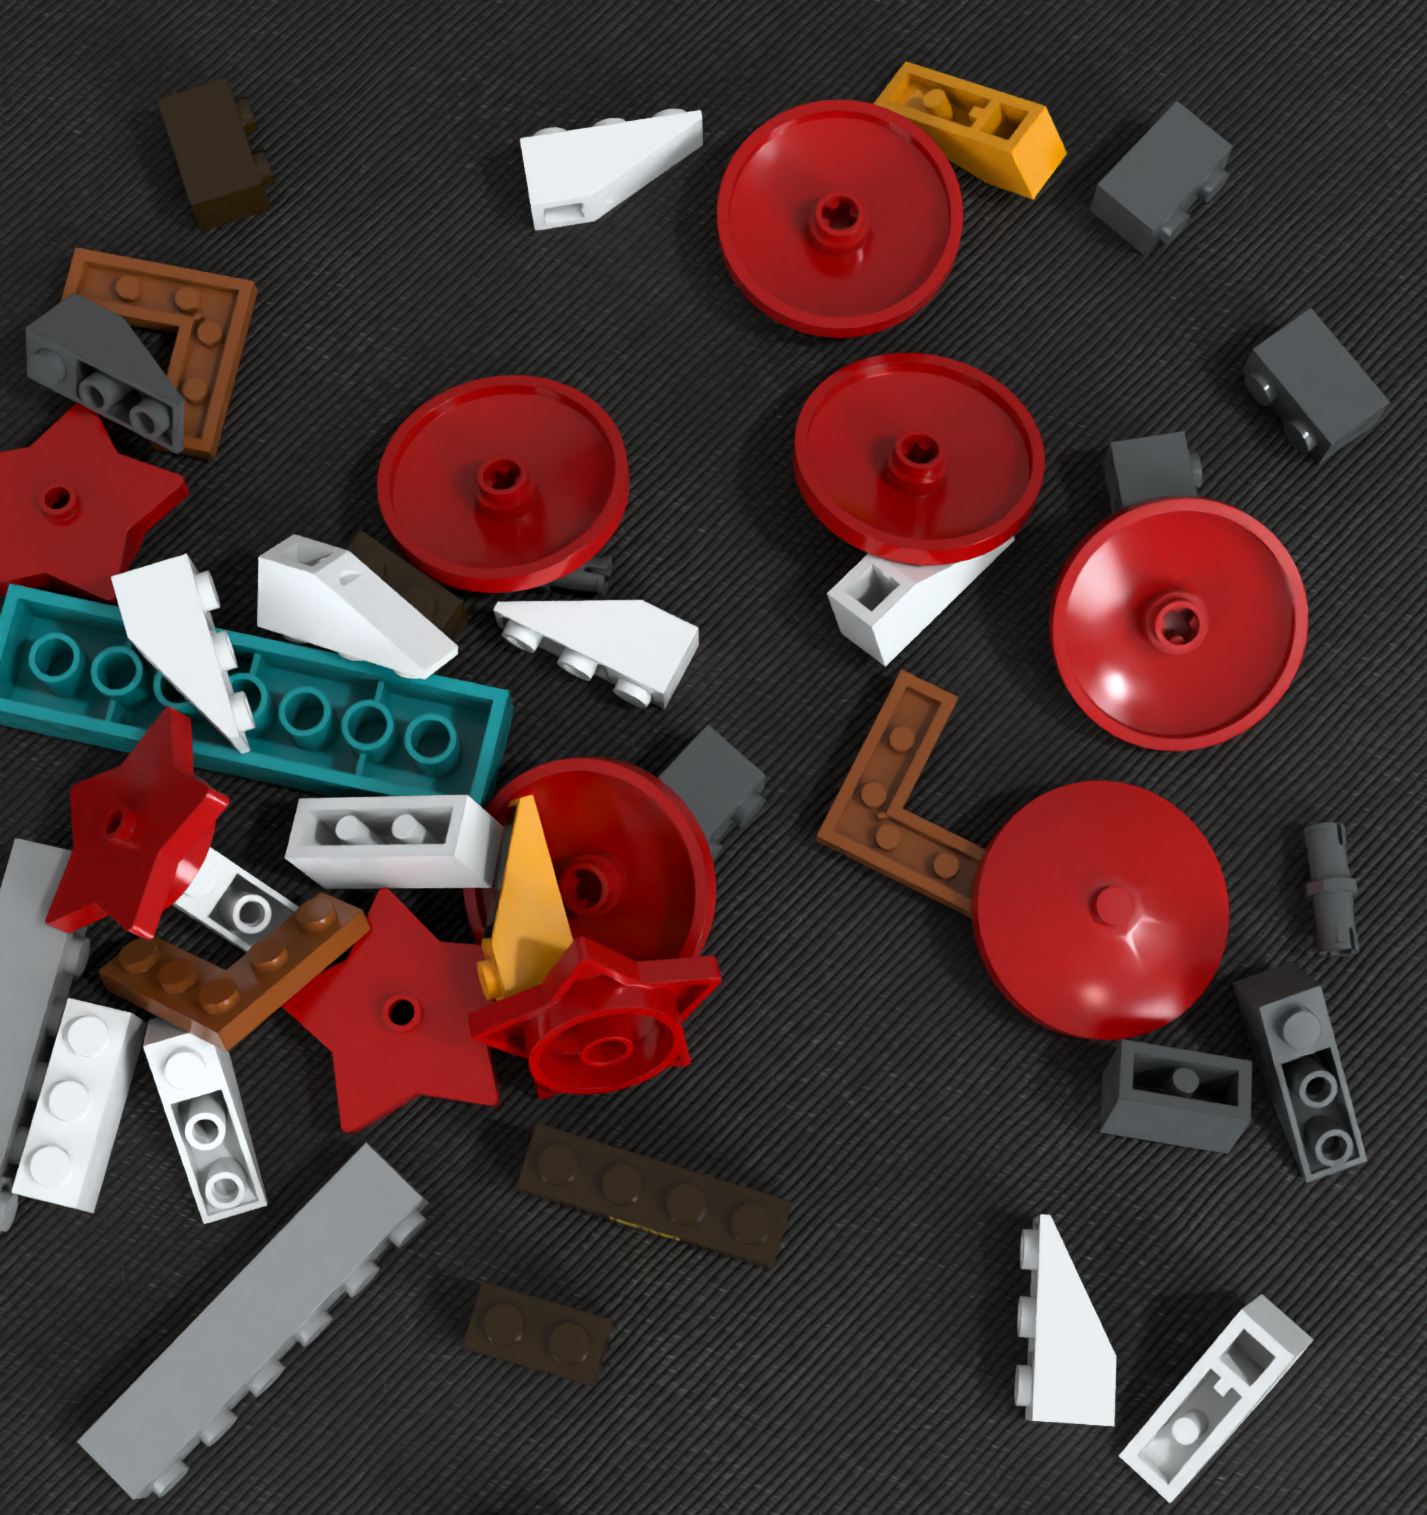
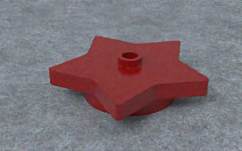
M79 403L73 405L30 447L0 452V596L7 594L9 584L33 589L39 588L54 593H72L89 601L119 607L111 576L129 571L130 563L142 545L145 532L190 494L184 477L117 453L98 413Z
M167 706L121 766L76 783L71 787L70 807L73 850L46 915L45 923L65 933H71L110 916L126 931L150 941L154 937L162 912L175 903L190 886L209 851L216 819L229 805L230 798L211 787L204 779L194 775L192 727L189 716Z
M381 888L366 917L371 930L354 943L348 958L320 972L282 1005L289 1014L332 1052L342 1131L351 1135L358 1133L420 1095L487 1107H498L501 1104L491 1048L488 1045L472 1040L467 1017L468 1013L497 1002L496 998L486 999L480 984L477 962L485 960L482 945L439 941L388 888ZM410 1002L414 1007L412 1020L405 1025L394 1024L393 1015L396 1009L402 1003Z
M581 936L571 943L541 984L468 1013L471 1038L479 1043L528 1059L529 1069L534 1077L539 1099H547L561 1092L581 1095L613 1092L644 1082L667 1067H682L691 1064L682 1023L721 983L722 978L715 956L634 961L591 939Z

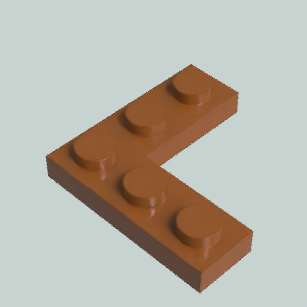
M75 247L61 302L75 293L123 317L129 325L177 334L167 377L185 400L184 450L179 454L215 460L258 292L254 281ZM150 440L154 449L172 452Z
M901 669L816 836V841L972 918V890L976 871L985 849L904 809L957 703L958 697Z
M319 892L315 897L303 903L291 917L268 936L256 942L244 956L227 970L154 936L150 941L139 937L128 943L115 958L98 970L108 991L228 1052L371 929L362 909L326 893Z

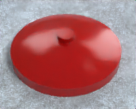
M839 99L811 102L791 108L766 121L742 143L732 157L723 176L717 202V235L720 251L725 266L740 291L754 306L773 320L791 329L821 337L848 338L870 335L900 324L917 313L937 294L945 283L958 253L963 228V203L959 183L951 164L936 142L919 126L904 116L887 108L856 100Z
M892 353L873 356L854 362L830 375L811 393L801 410L795 430L792 453L793 471L801 495L815 516L830 531L852 546L871 555L886 560L915 565H943L967 561L982 556L1007 542L1021 529L1031 515L1039 496L1045 471V453L1039 429L1026 407L1008 388L990 375L963 362L922 353Z
M502 375L469 381L450 388L421 405L400 425L392 436L382 456L377 478L378 502L385 527L392 542L403 557L416 569L436 581L458 589L484 593L515 592L542 586L562 578L585 564L602 549L616 531L624 515L630 491V474L626 449L621 434L610 416L595 401L573 387L554 380L526 375Z
M1169 495L1146 499L1129 505L1100 522L1081 540L1067 559L1054 588L1049 614V639L1052 656L1063 684L1079 707L1096 724L1112 735L1128 743L1160 751H1188L1210 747L1243 733L1260 721L1279 702L1293 681L1303 658L1308 632L1306 592L1299 571L1283 544L1262 523L1244 511L1215 499L1194 495Z
M577 756L545 763L524 772L503 787L489 802L485 811L505 827L509 801L529 795L534 796L573 941L577 937L583 936L634 961L699 957L710 933L715 913L716 877L713 859L707 840L695 816L684 801L659 778L640 767L614 758ZM463 888L470 927L477 944L482 945L492 888Z
M1103 780L1072 783L1044 793L1020 807L1000 826L988 843L976 871L972 890L971 912L975 941L984 966L997 988L1013 1006L1032 1021L1046 1029L1077 1039L1092 1041L1118 1040L1146 1034L1167 1025L1183 1014L1202 995L1213 979L1225 950L1229 927V901L1225 879L1210 844L1197 826L1169 801L1153 792L1122 782Z

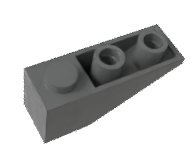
M73 293L26 327L28 378L176 454L184 450L185 400L123 317Z
M1293 961L1233 982L1249 1044L1303 1180L1309 1183L1367 1162L1321 985Z

